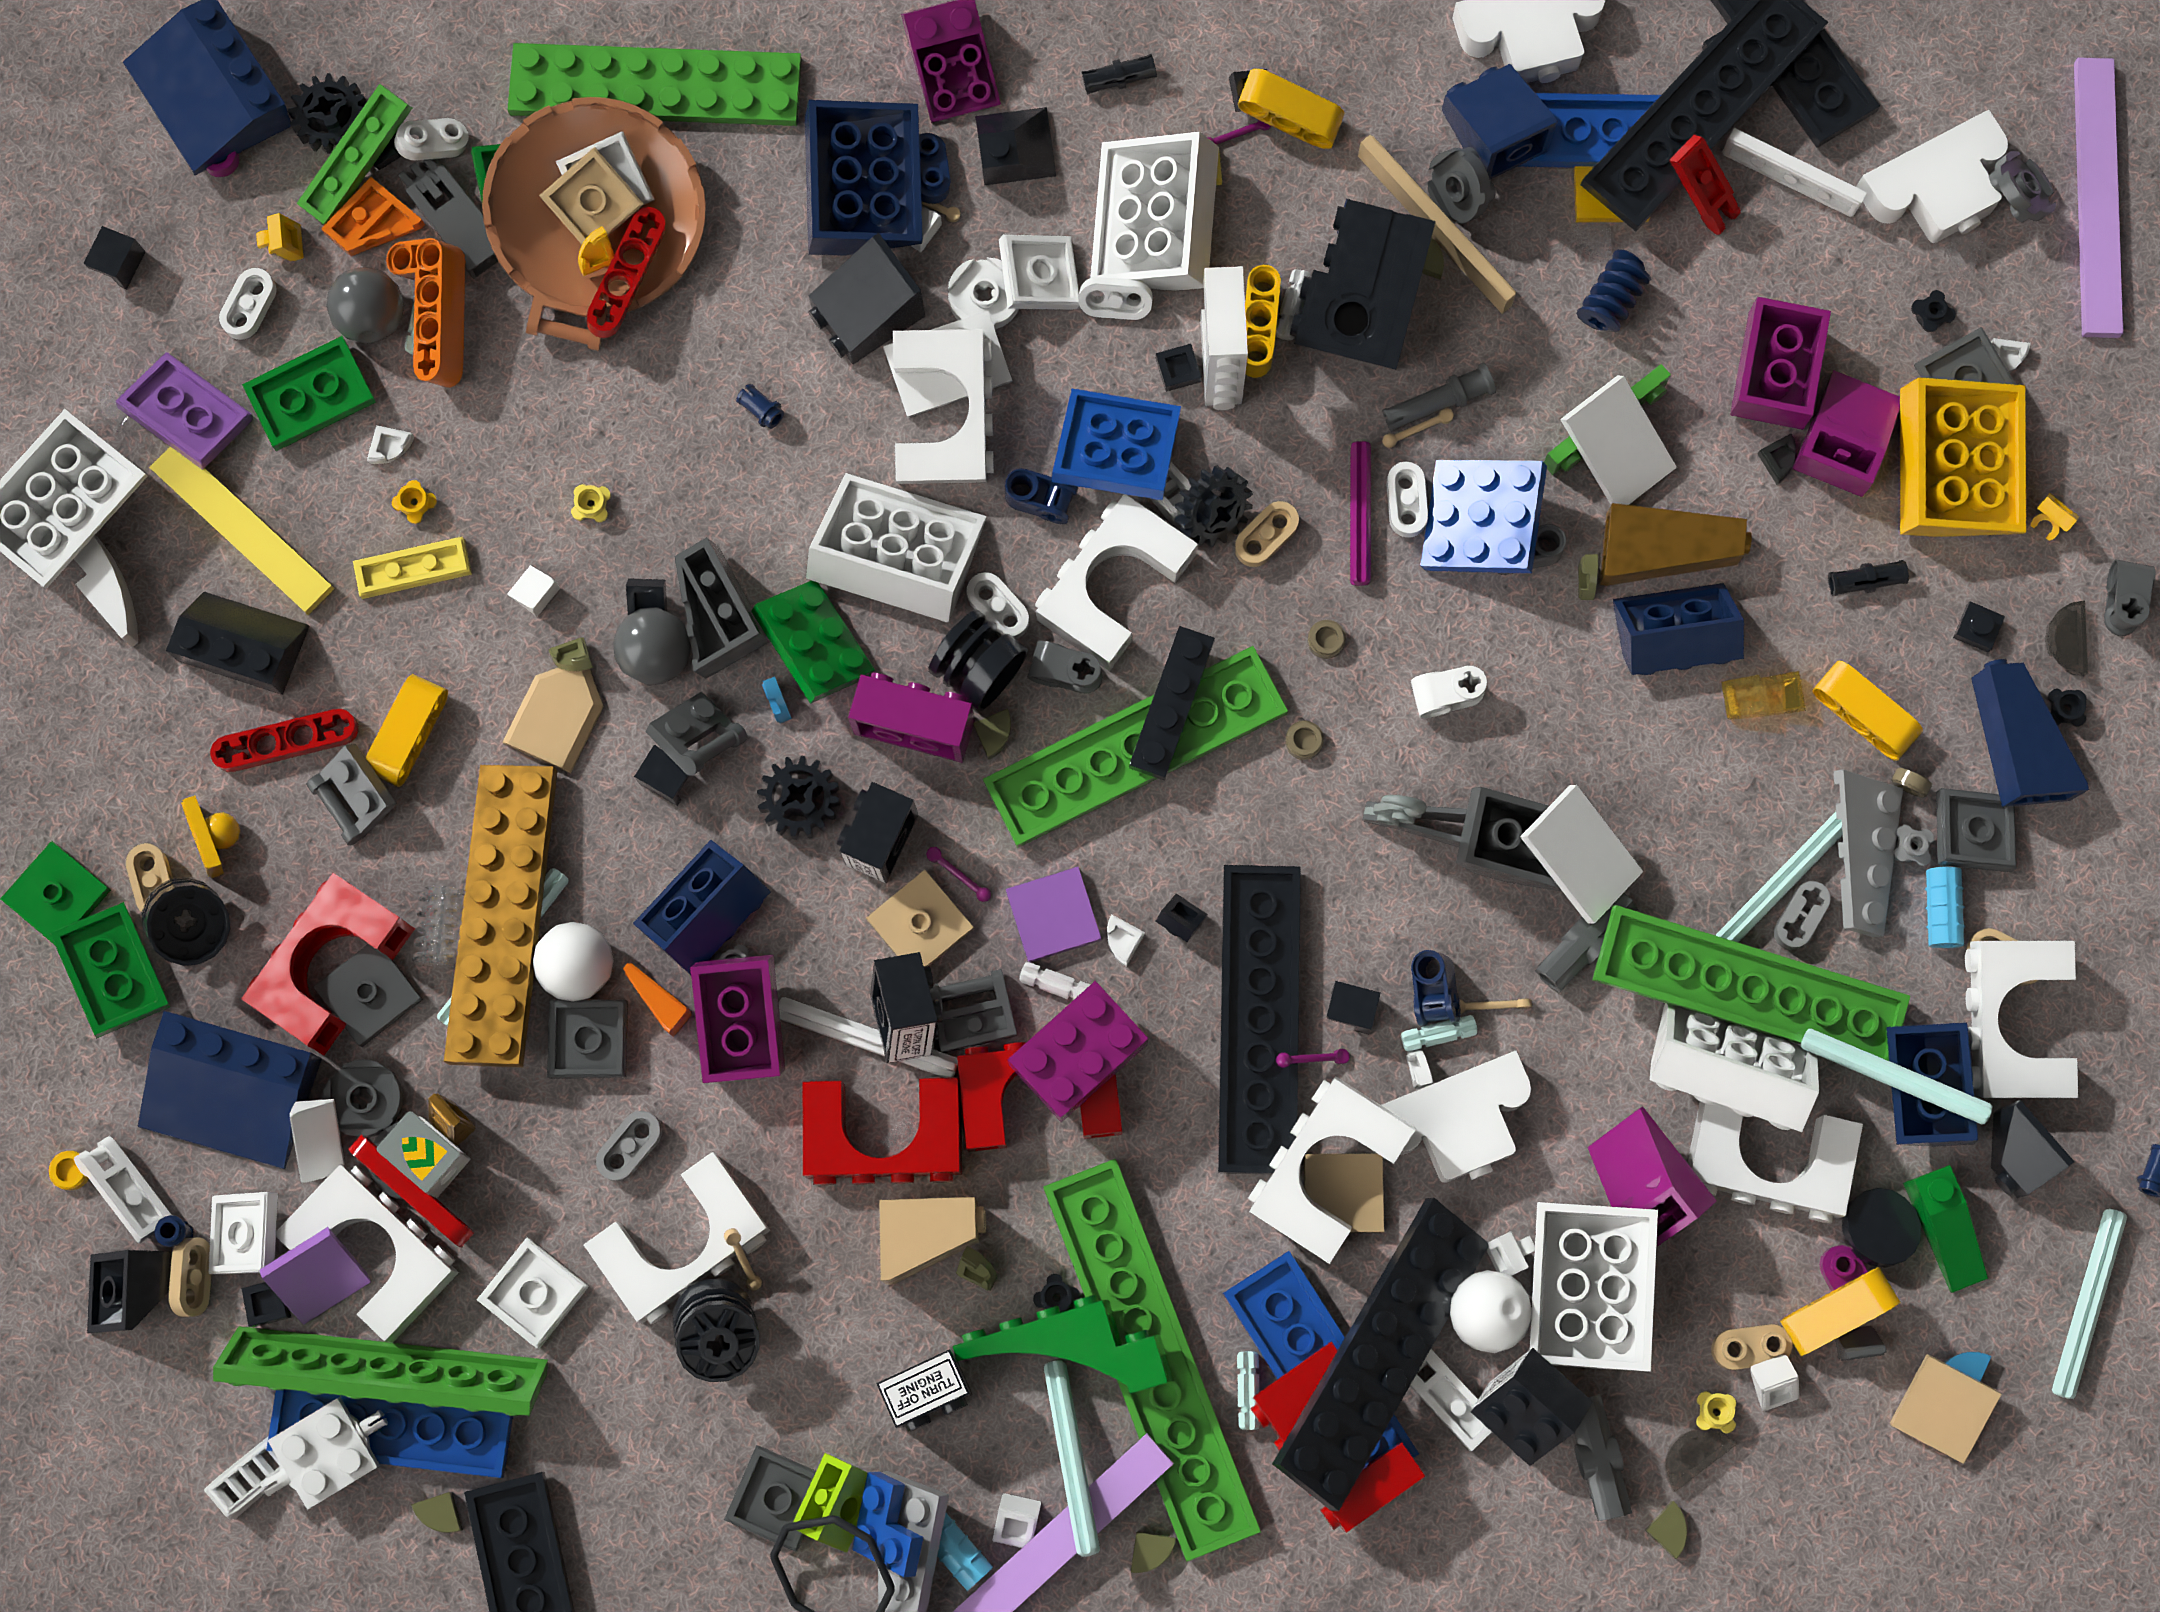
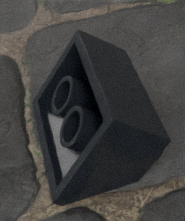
M203 592L179 616L166 652L178 662L283 695L310 626Z

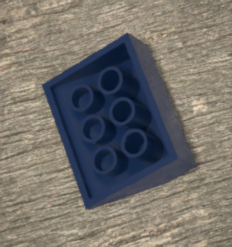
M200 0L181 9L123 61L125 68L194 175L207 170L206 168L212 164H219L225 161L228 155L234 151L239 154L291 127V121L284 101L218 0Z
M809 100L805 114L808 255H853L877 233L881 235L890 249L922 244L918 104Z
M164 1011L151 1047L138 1127L285 1169L294 1144L290 1112L295 1102L308 1101L322 1058L311 1052Z

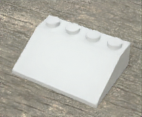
M1200 132L1102 142L1091 278L1104 277L1139 280L1147 284L1150 289L1177 291L1204 288V268H1209L1219 146Z
M64 409L0 479V552L47 589L148 476Z
M845 473L809 547L806 579L949 622L967 577L986 516Z
M1664 1004L1651 1060V1081L1656 1082L1659 1087L1668 1091L1680 1090L1692 1094L1697 1100L1706 1104L1718 1103L1730 1107L1741 1116H1756L1768 1120L1773 1126L1782 1130L1794 1129L1800 1132L1803 1131L1819 1094L1818 1058L1816 1054L1802 1049L1801 1044L1674 1005Z
M1537 1202L1530 1349L1534 1348L1553 1366L1651 1372L1658 1210Z

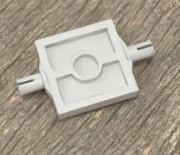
M339 1397L267 1440L279 1460L280 1471L260 1482L263 1489L277 1481L275 1485L264 1491L265 1494L271 1496V1494L289 1484L297 1491L308 1510L379 1467L380 1464L370 1449L368 1436L383 1426L388 1425L386 1418L371 1425V1423L384 1416L383 1412L378 1410L359 1422L350 1414L343 1400Z

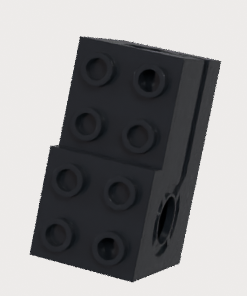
M1347 199L1346 207L1338 206L1333 224L1334 230L1339 231L1336 244H1328L1323 262L1324 267L1329 268V272L1313 270L1312 277L1304 276L1299 295L1301 300H1305L1302 314H1294L1289 334L1296 337L1294 344L1396 370L1436 221L1410 214H1400L1390 209Z

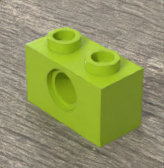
M824 1453L793 1522L834 1515L857 1526L868 1472ZM836 1524L797 1530L816 1541L845 1553L848 1552L855 1536Z

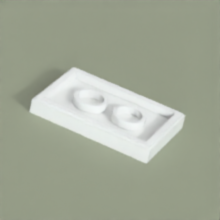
M988 310L932 329H983L984 339H991L992 361H985V376H992V389L1013 382ZM893 343L883 346L908 418L968 397L964 387L947 374L939 372L896 373L893 367Z
M1617 375L1560 419L1610 504L1629 505L1677 468L1624 376Z
M1569 785L1520 836L1587 923H1596L1643 873V870L1577 785Z

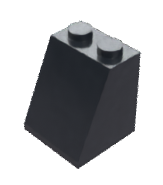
M879 233L868 240L808 295L812 308L808 311L811 319L820 330L826 327L832 335L829 342L840 358L846 355L852 364H855L893 338V331H904L925 317L921 289Z

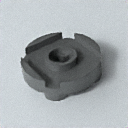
M1472 147L1464 149L1452 148L1439 153L1431 161L1429 170L1433 169L1432 180L1427 182L1430 199L1448 218L1452 217L1458 220L1455 223L1459 224L1469 222L1483 215L1489 202L1495 198L1496 189L1489 180L1486 168L1479 159L1477 151ZM1459 182H1460L1461 188H1462V190H1460V191L1457 189V186H1456Z
M2010 151L1995 163V171L1989 175L1990 183L1998 192L2003 193L2011 204L2010 211L2019 222H2025L2028 219L2040 221L2056 208V202L2050 205L2048 198L2054 193L2052 185L2034 161L2029 159L2024 163L2017 158L2022 153Z
M368 1059L353 1060L341 1066L340 1068L342 1069L337 1071L327 1081L323 1091V1100L334 1099L339 1130L356 1138L361 1134L370 1138L379 1135L384 1129L396 1123V1119L401 1113L403 1106V1090L395 1073L382 1064ZM363 1088H367L368 1094L373 1095L372 1102L368 1103L365 1109H361L360 1104L353 1101L354 1096L360 1095Z

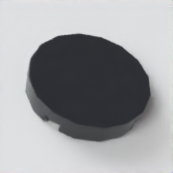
M1875 1188L1860 1193L1848 1203L1846 1216L1842 1217V1232L1845 1240H1848L1853 1248L1851 1251L1858 1259L1871 1266L1887 1268L1906 1261L1916 1252L1921 1240V1223L1916 1209L1904 1196L1890 1189Z

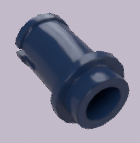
M751 383L745 386L749 391L748 393L742 388L737 395L736 402L758 418V423L761 427L767 426L772 429L777 426L784 416L781 404L777 401L772 402Z
M2153 1144L2150 1148L2151 1152L2143 1175L2137 1177V1182L2139 1183L2138 1190L2149 1196L2160 1197V1145Z
M172 1215L163 1217L155 1226L157 1241L167 1247L179 1245L183 1242L184 1238H193L194 1232L191 1225L187 1226L188 1223Z

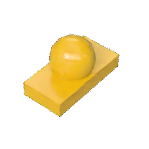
M196 796L183 799V802H181L182 808L208 877L214 878L224 874L216 849H228L236 843L240 835L239 823L233 816L224 812L214 813L204 820Z

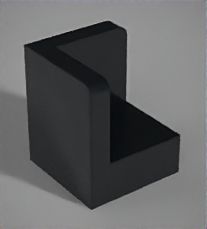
M102 226L84 264L91 270L111 277L119 287L127 290L145 254V250L136 239Z
M653 745L634 777L643 787L678 806L681 801L678 793L690 775H687L661 748Z
M1335 981L1331 992L1332 996L1326 1016L1327 1019L1354 1026V1031L1369 1035L1372 1030L1381 992Z

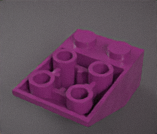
M951 0L901 13L931 123L1001 104L975 0Z
M1833 370L1793 470L1863 497L1873 484L1887 450L1900 409V396Z
M1643 1106L1587 1147L1611 1207L1658 1210L1657 1247L1695 1221L1717 1202Z

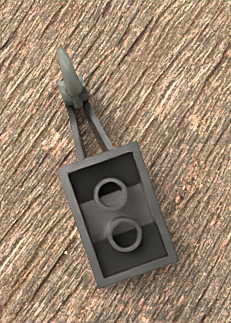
M1484 787L1471 789L1467 809L1427 806L1420 799L1402 795H1384L1381 798V803L1366 802L1362 821L1459 847L1456 864L1474 874L1511 884L1562 891L1520 837L1549 805ZM1416 818L1464 823V827L1460 837L1414 825Z

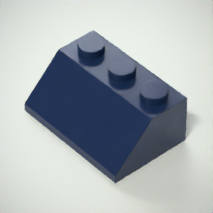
M1724 583L1613 599L1622 654L1631 675H1651L1657 671L1671 669L1687 670L1698 665L1726 664L1732 660L1744 659V619Z
M710 840L633 924L691 975L690 967L696 962L710 961L712 955L725 941L735 935L737 928L748 916L761 907L764 899L771 891L744 864Z
M1967 1022L1886 1027L1890 1062L1974 1097ZM1891 1086L1896 1145L1936 1147L1974 1145L1978 1141L1977 1122Z

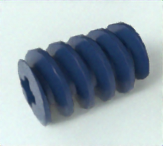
M1615 250L1612 260H1609L1605 266V271L1600 273L1597 279L1598 283L1592 286L1590 295L1585 297L1582 303L1583 307L1577 310V317L1593 329L1619 332L1622 326L1617 319L1627 320L1629 316L1628 311L1624 307L1634 308L1637 302L1633 296H1641L1644 292L1640 284L1647 285L1651 281L1650 275L1645 271L1644 263L1627 250Z

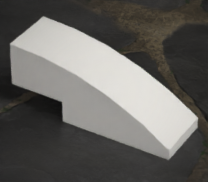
M95 535L74 558L87 574L75 585L116 633L131 647H134L138 644V631L132 598L114 558Z

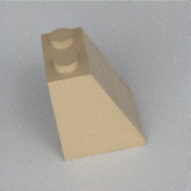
M975 1197L879 1200L881 1281L886 1285L896 1284L965 1250L967 1246L971 1247L979 1243V1233H986V1210L984 1206H978Z

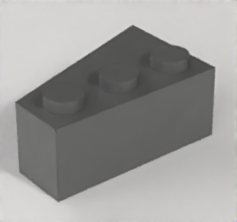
M706 537L674 556L681 598L685 605L688 623L686 628L691 641L694 658L692 664L695 673L706 679L770 642L751 613L753 608L718 545Z

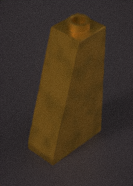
M1612 503L1606 513L1599 585L1609 586L1738 565L1744 554H1749L1751 548L1752 533L1746 532L1747 519Z

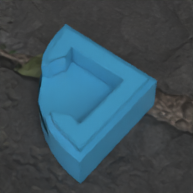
M772 677L764 680L762 687L776 721L783 723L792 719L776 678Z
M1965 1352L1953 1356L1944 1363L1981 1381L1992 1356L1980 1352Z

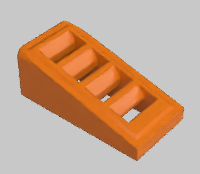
M627 963L623 968L625 975L664 1030L674 1037L692 1016V1011L635 965Z

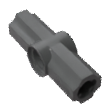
M1623 893L1596 923H1587L1581 917L1561 938L1562 942L1535 970L1540 979L1550 988L1560 993L1586 964L1590 965L1599 956L1612 907L1618 905L1637 911L1638 908L1633 903V900Z
M1601 1395L1588 1397L1593 1404L1574 1433L1577 1443L1574 1446L1581 1476L1584 1480H1587L1597 1521L1632 1514L1621 1473L1624 1470L1621 1451L1615 1436H1611Z

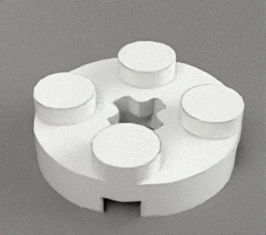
M987 257V260H968L961 264L952 274L948 287V301L952 313L957 320L988 310L996 330L1008 324L1017 314L1019 309H1008L1001 260ZM988 287L993 289L991 300L983 302L978 300L976 292L978 288L981 290H986Z

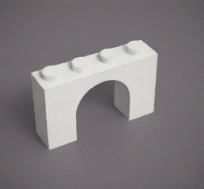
M1243 266L1204 268L1205 309H1201L1200 321L1205 406L1213 405V408L1216 410H1229L1234 408L1235 404H1242L1248 357Z
M983 329L893 331V367L896 373L939 372L947 374L964 387L969 398L967 419L963 427L951 438L936 443H895L896 482L898 484L987 482V473H994L993 451H986V436H993V414H986L985 399H992V376H985V361H992L991 339H984Z
M1126 494L1118 502L1113 500L1109 503L1101 516V519L1104 520L1096 532L1091 529L1085 535L1079 545L1082 551L1074 561L1069 558L1063 564L1057 574L1060 580L1052 590L1046 588L1035 603V606L1038 608L1036 610L1037 621L1081 652L1094 655L1099 664L1108 671L1113 668L1132 642V632L1100 611L1090 600L1086 585L1092 571L1097 565L1108 558L1122 555L1132 556L1144 561L1176 583L1197 555L1198 548L1196 542Z
M1970 941V949H1967L1965 953L1966 971L1971 972V988H1967L1966 1007L1968 1011H1971L1972 1027H1968L1969 1047L1972 1050L1971 1068L1974 1097L2078 1098L2077 1058H2030L2014 1051L2005 1042L1998 1025V1012L2001 1002L2006 994L2018 984L2030 980H2076L2075 941Z
M1336 1076L1331 1084L1323 1080L1311 1099L1318 1103L1310 1116L1302 1113L1290 1132L1296 1136L1289 1149L1283 1146L1280 1147L1269 1165L1275 1169L1274 1173L1267 1183L1260 1179L1248 1197L1249 1200L1254 1202L1249 1212L1329 1264L1350 1233L1352 1226L1318 1205L1305 1191L1300 1175L1301 1162L1305 1153L1313 1144L1321 1139L1330 1136H1346L1361 1142L1394 1164L1415 1132L1414 1126Z
M1700 1101L1687 1163L1713 1196H1716L1718 1190L1731 1193V1200L1742 1204L1755 1205L1756 1200L1771 1203L1770 1210L1785 1214H1793L1794 1209L1809 1212V1219L1823 1223H1832L1833 1218L1838 1219L1846 1216L1863 1124L1827 1115L1817 1118L1809 1158L1804 1170L1791 1182L1773 1183L1756 1176L1742 1159L1739 1149V1135L1743 1116L1735 1113L1730 1107L1718 1103L1706 1104Z
M711 1152L681 1174L705 1209L710 1225L707 1245L695 1261L679 1269L667 1270L655 1267L643 1256L623 1225L618 1222H614L584 1244L636 1322L643 1324L648 1320L650 1324H654L670 1312L667 1305L680 1297L689 1286L702 1281L711 1273L716 1278L735 1264L732 1261V1258L736 1256L733 1246L728 1245L724 1239V1233L728 1229L735 1228L741 1235L739 1243L747 1254L752 1253L767 1241L764 1235L770 1229L714 1152Z
M340 1164L276 1231V1237L289 1250H292L326 1227H329L337 1236L343 1229L358 1222L371 1221L382 1226L391 1236L395 1246V1267L386 1284L357 1315L382 1340L393 1343L459 1273L452 1266L456 1260L442 1246L437 1245L434 1249L426 1242L424 1237L428 1233L415 1220L410 1218L406 1222L396 1213L400 1206L388 1194L382 1192L378 1196L369 1187L373 1180L356 1165L350 1169Z

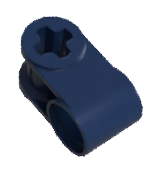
M1019 468L1009 473L1006 478L1005 499L1008 505L1015 510L1039 516L1053 523L1067 524L1069 520L1067 511L1072 495L1077 494L1079 488L1078 486L1054 483L1050 476ZM1020 483L1026 484L1031 488V492L1026 496H1018L1014 494L1012 487ZM1057 496H1060L1057 505H1055Z
M1433 950L1419 952L1411 964L1414 988V1013L1420 1027L1427 1026L1428 1022L1447 1019L1452 1023L1459 1022L1461 1008L1453 961L1448 956ZM1437 959L1440 964V971L1437 976L1430 979L1427 976L1426 967L1431 960Z

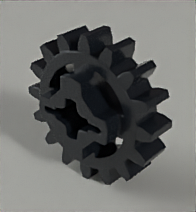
M327 73L324 82H320L316 76H313V85L311 87L303 83L299 85L303 94L301 96H291L292 101L297 107L288 108V113L293 119L290 125L294 132L298 133L297 136L303 144L309 142L312 150L316 152L323 145L327 154H331L333 146L337 145L367 103L364 94H361L356 83L349 85L345 76H341L335 82L331 73Z
M1218 465L1213 467L1211 474L1202 469L1200 472L1201 478L1198 481L1191 477L1189 479L1191 488L1180 491L1184 501L1175 504V508L1181 512L1175 518V521L1182 526L1180 531L1199 546L1205 542L1208 546L1214 547L1216 539L1226 543L1228 533L1232 532L1235 535L1239 533L1237 528L1239 522L1247 523L1248 519L1243 515L1244 511L1253 508V505L1246 500L1253 495V492L1246 487L1248 481L1230 467H1226L1223 470Z
M801 756L798 764L793 765L792 760L786 757V767L781 769L778 765L773 764L771 767L775 775L773 777L762 776L761 779L767 786V789L757 790V795L766 801L759 804L758 808L761 813L770 812L765 818V822L768 826L778 823L776 831L779 835L782 836L789 829L794 840H797L800 831H805L808 838H813L812 828L817 826L824 832L827 830L823 822L824 819H836L831 806H840L841 801L838 797L832 796V794L840 789L837 782L828 783L833 777L830 769L820 773L822 765L819 760H815L811 766H808L806 757ZM797 774L808 775L806 779L792 778L793 775ZM780 785L782 795L776 802L777 804L774 805V795L777 787ZM823 790L824 800L820 810H818L815 806L816 797ZM798 791L801 795L804 794L806 801L800 804L798 801H794L792 794ZM794 815L804 816L807 820L791 821L788 819Z

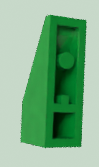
M1951 1166L1939 1168L1904 1182V1188L1912 1206L1916 1209L1922 1229L1950 1293L1988 1279L1968 1206Z

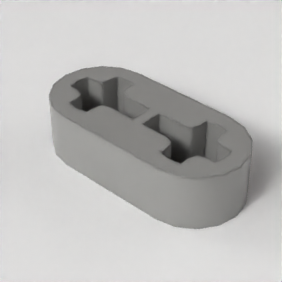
M1808 881L1802 884L1792 895L1774 928V937L1782 948L1796 950L1810 940L1831 901L1830 893L1822 883ZM1813 890L1818 893L1816 900L1821 904L1820 906L1815 904L1805 913L1802 909L1807 899L1802 894H1809ZM1799 918L1803 921L1797 932L1802 935V938L1796 937L1791 941L1786 938L1788 931L1783 927L1784 925H1792Z

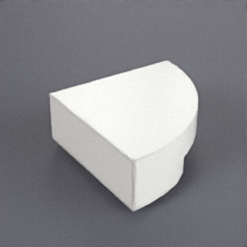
M1993 338L1991 341L2009 373L2014 371L2023 362L2030 349V343L1996 338Z
M376 425L367 461L371 464H384L398 459L409 449L415 436L410 432Z
M1111 914L1107 926L1108 946H1110L1109 948H1111L1113 956L1123 966H1128L1145 932Z
M1420 1049L1407 1052L1406 1058L1414 1088L1418 1090L1432 1085V1076L1423 1051Z

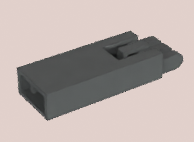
M432 159L422 160L424 165L429 168L423 172L418 164L414 162L409 167L417 178L412 181L404 170L398 174L401 181L407 187L406 193L445 243L457 246L463 251L465 255V269L475 279L498 262L487 237L482 213L443 164L437 166ZM440 187L450 201L436 209L427 196L431 194L437 203L442 201L445 197L439 190Z

